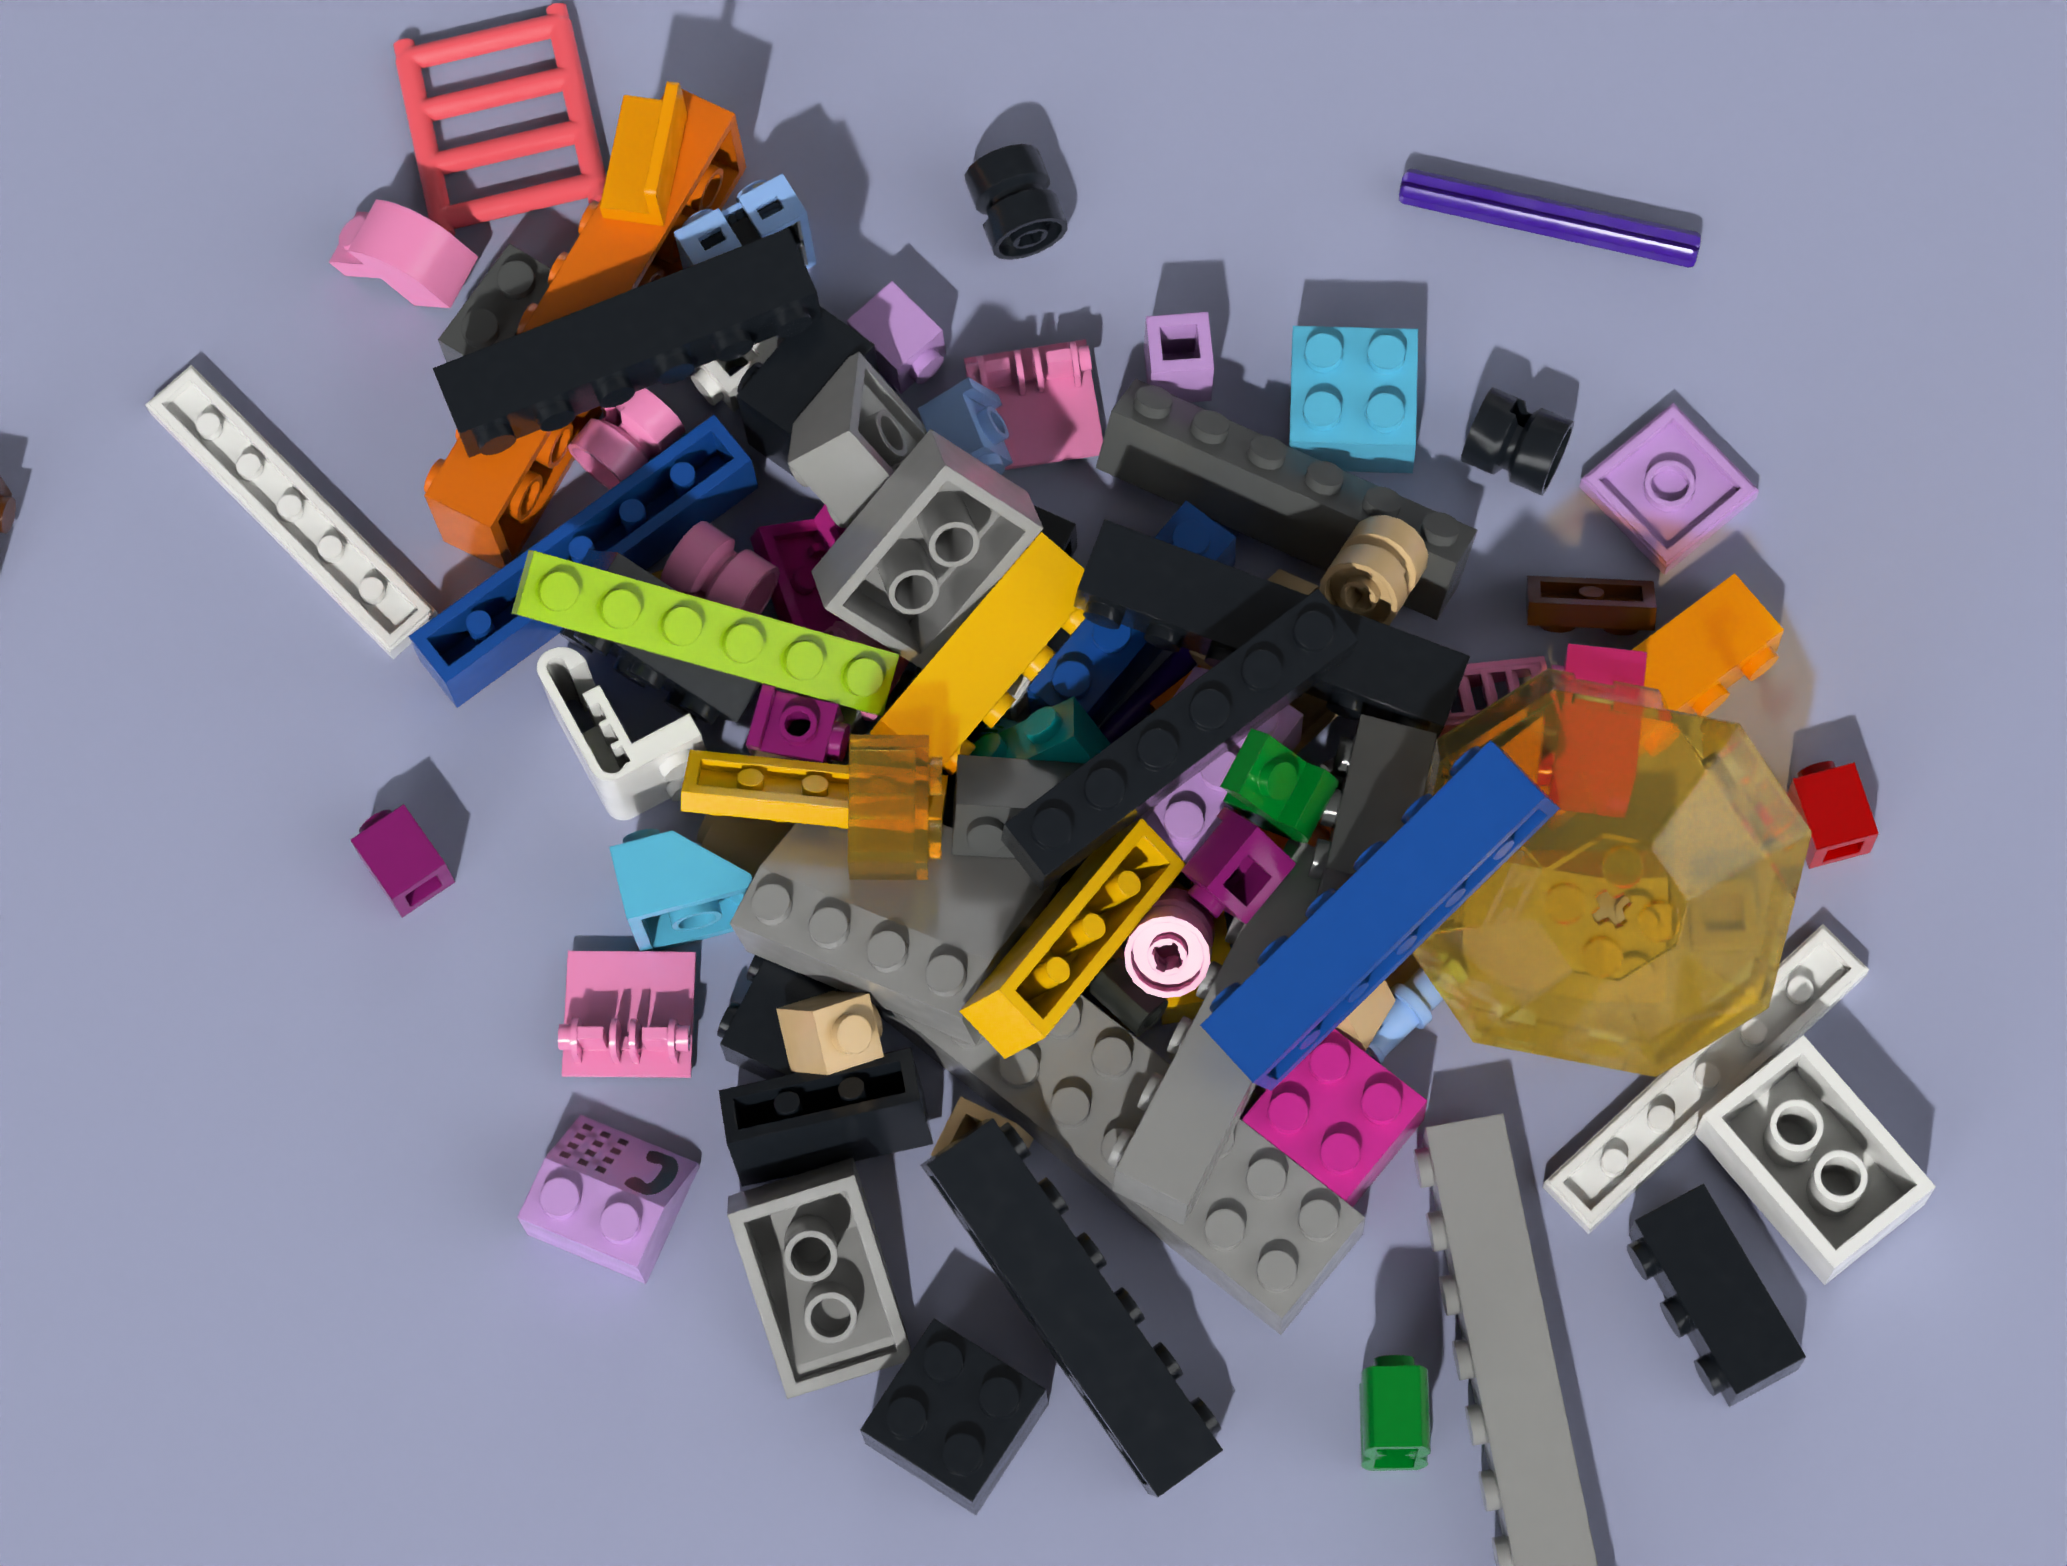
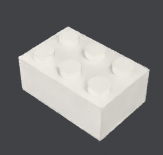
M1804 1035L1703 1114L1695 1132L1697 1138L1824 1285L1924 1206L1936 1187Z

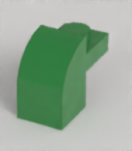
M1251 728L1220 787L1227 791L1223 801L1258 827L1294 841L1307 843L1338 787L1339 781L1326 769L1304 761L1271 735Z

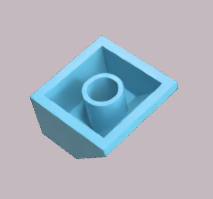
M658 829L639 830L625 836L622 844L609 847L626 918L640 951H662L734 932L730 922L753 880L749 872L673 830L660 833Z

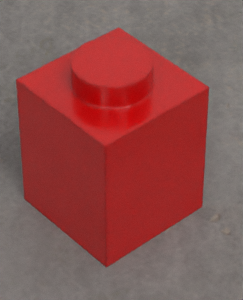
M1823 761L1800 770L1797 773L1798 777L1792 779L1785 799L1808 868L1811 869L1870 853L1879 832L1855 762L1836 767L1833 761Z

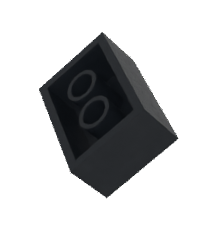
M589 550L581 562L583 565L675 590L618 552ZM562 628L559 633L569 642L592 654L593 651H596L604 656H607L609 653L617 658L612 668L633 683L643 688L647 684L658 691L661 688L665 689L669 694L664 702L684 716L690 714L694 721H697L699 718L713 725L716 718L738 722L761 685L759 682Z

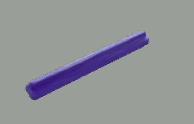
M1413 168L1406 169L1399 189V201L1405 205L1687 268L1693 267L1696 263L1701 244V235L1696 231Z

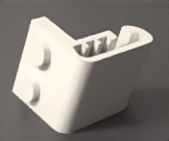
M557 647L544 652L537 662L538 675L558 723L607 812L617 820H629L670 798L672 801H681V790L690 749L706 751L702 735L691 715L687 714L631 743L600 685L595 686L585 658L579 652L567 647ZM569 700L580 702L585 712L589 710L595 727L581 733L565 703Z

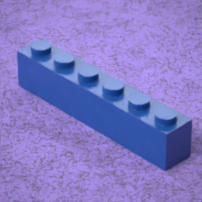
M712 415L528 550L580 564L589 550L618 552L644 570H647L673 551L683 536L700 521L711 523L758 489L752 459L718 418ZM528 550L409 635L420 662L457 708L557 636L562 627L511 614Z
M1490 740L1483 748L1475 746L1466 751L1450 770L1452 778L1434 796L1429 793L1416 800L1406 810L1401 819L1404 825L1386 843L1378 841L1367 848L1354 863L1353 869L1356 872L1338 890L1331 888L1311 903L1306 910L1305 916L1308 920L1290 937L1284 935L1269 944L1258 957L1257 963L1260 967L1242 984L1236 982L1229 985L1212 1001L1209 1007L1212 1014L1200 1026L1252 1083L1272 1091L1560 809L1519 765L1493 741Z

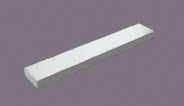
M192 365L145 404L149 413L392 659H395L411 644L409 635L438 615L437 611Z
M1822 924L1544 1182L1543 1189L1588 1234L1591 1233L1695 1136L1703 1114L1798 1040L1865 978L1869 969Z

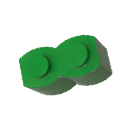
M1408 1355L1374 1358V1366L1362 1370L1361 1383L1359 1384L1361 1466L1369 1471L1422 1469L1428 1465V1455L1431 1453L1428 1369L1421 1365H1415V1358Z

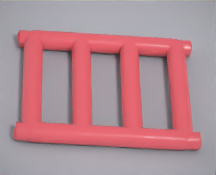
M555 3L546 8L547 15L419 45H415L414 40L409 38L400 39L393 44L398 77L428 218L446 229L453 236H455V229L586 198H588L589 204L592 201L600 202L602 198L606 172L572 21L569 18L567 5L564 3ZM551 39L557 68L434 97H427L422 73L423 68ZM563 92L569 121L439 151L433 125L434 121ZM575 145L581 175L450 205L444 175Z

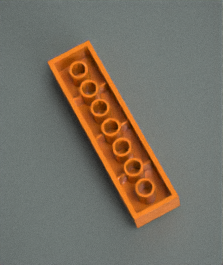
M682 89L687 118L664 226L603 218L600 210L601 200L600 202L592 201L580 220L578 228L579 237L569 253L564 251L556 258L549 273L548 289L539 304L532 303L527 307L519 322L517 335L683 270L674 231L682 228L683 223L690 216L701 210H715L719 208L721 211L747 168L735 113ZM601 406L576 415L570 424L555 431H542L540 429L516 439V442L510 448L493 455L480 453L469 458L456 429V443L446 460L440 458L433 464L424 484V491L426 492L424 496L443 541L500 569L517 558L575 460L569 452L567 445L591 418L599 419L603 412Z

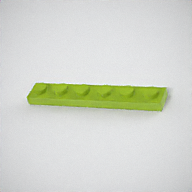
M528 550L511 613L878 716H883L900 655L533 550Z

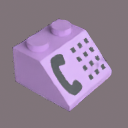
M580 1115L544 1158L517 1218L527 1235L646 1284L700 1166L697 1162Z

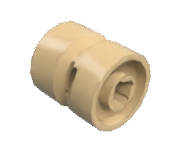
M1388 515L1370 516L1360 521L1320 580L1319 590L1330 604L1390 625L1427 568L1428 552L1425 542L1412 526L1401 519Z

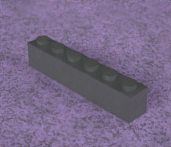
M1138 379L1133 381L1111 410L1096 464L1097 469L1179 506L1188 501L1215 522L1327 571L1360 521L1376 515H1388L1401 519L1418 532L1424 540L1428 552L1427 568L1408 595L1403 606L1435 620H1438L1459 585L1478 531L1457 521L1446 513L1436 512L1400 496L1392 489L1377 486L1341 470V468L1331 462L1321 461L1285 445L1274 437L1262 435L1228 420L1218 412L1203 409L1170 394L1159 386L1149 385Z

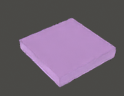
M1674 403L1581 479L1579 486L1664 575L1753 502L1759 492L1753 483Z

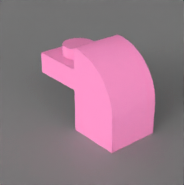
M376 199L369 212H356L354 218L343 227L339 235V245L329 263L345 276L381 278L414 306L451 308L478 256L450 232L429 218L399 204Z

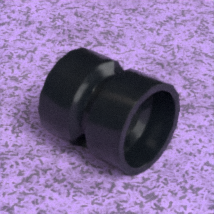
M1016 144L991 151L970 165L964 174L965 182L976 210L981 214L988 215L983 228L993 254L996 257L1013 260L1040 253L1058 242L1068 230L1067 221L1058 198L1054 192L1048 190L1050 178L1040 153L1033 145Z
M1492 387L1482 402L1471 426L1461 454V461L1493 475L1501 469L1507 470L1509 482L1543 496L1564 455L1573 431L1574 421L1543 408L1531 414L1527 412L1526 401Z

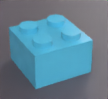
M1293 326L1289 447L1321 461L1331 462L1346 472L1413 473L1416 450L1418 329Z

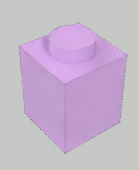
M893 281L847 320L849 327L875 345L879 373L900 394L914 382L923 384L928 381L943 364L944 356L946 355L943 330Z
M1208 312L1146 316L1144 358L1147 384L1159 386L1187 402L1211 401L1214 360Z

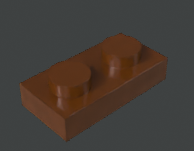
M1527 576V625L1539 626L1546 631L1555 633L1569 632L1576 627L1601 628L1614 635H1632L1639 630L1655 631L1657 605L1654 581Z

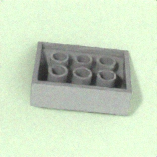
M795 823L758 868L730 925L747 952L841 991L869 993L871 1002L877 1006L976 1046L981 1034L959 1011L1047 907L1061 877L1041 891L1016 859L952 855V828L943 824L940 838Z

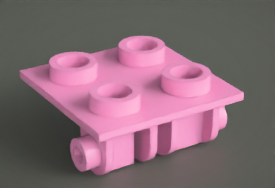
M1086 339L964 358L967 378L969 377L995 392L1001 400L1002 405L995 410L1000 414L1007 426L1009 437L1004 442L1013 461L1012 464L1005 467V470L1099 456L1103 436L1091 372L1090 351Z
M568 951L564 1024H559L558 1047L559 1050H563L562 1077L691 1078L696 952Z

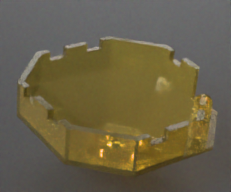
M1548 668L1436 739L1427 794L1430 793L1434 796L1452 778L1450 775L1452 766L1466 751L1475 746L1483 748L1491 740L1505 751L1560 808L1412 953L1474 1043L1657 1077L1769 1008L1812 831L1740 723L1669 710L1667 702L1659 689L1614 681L1613 685L1576 679L1575 673ZM1608 892L1614 899L1623 895L1629 899L1630 902L1622 908L1625 917L1622 922L1614 924L1609 917L1599 921L1593 917V914L1600 908L1597 899L1600 894Z

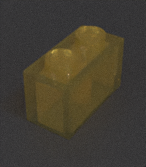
M849 735L848 870L850 880H929V859L942 860V820H929V796H942L943 757L930 756L929 735Z

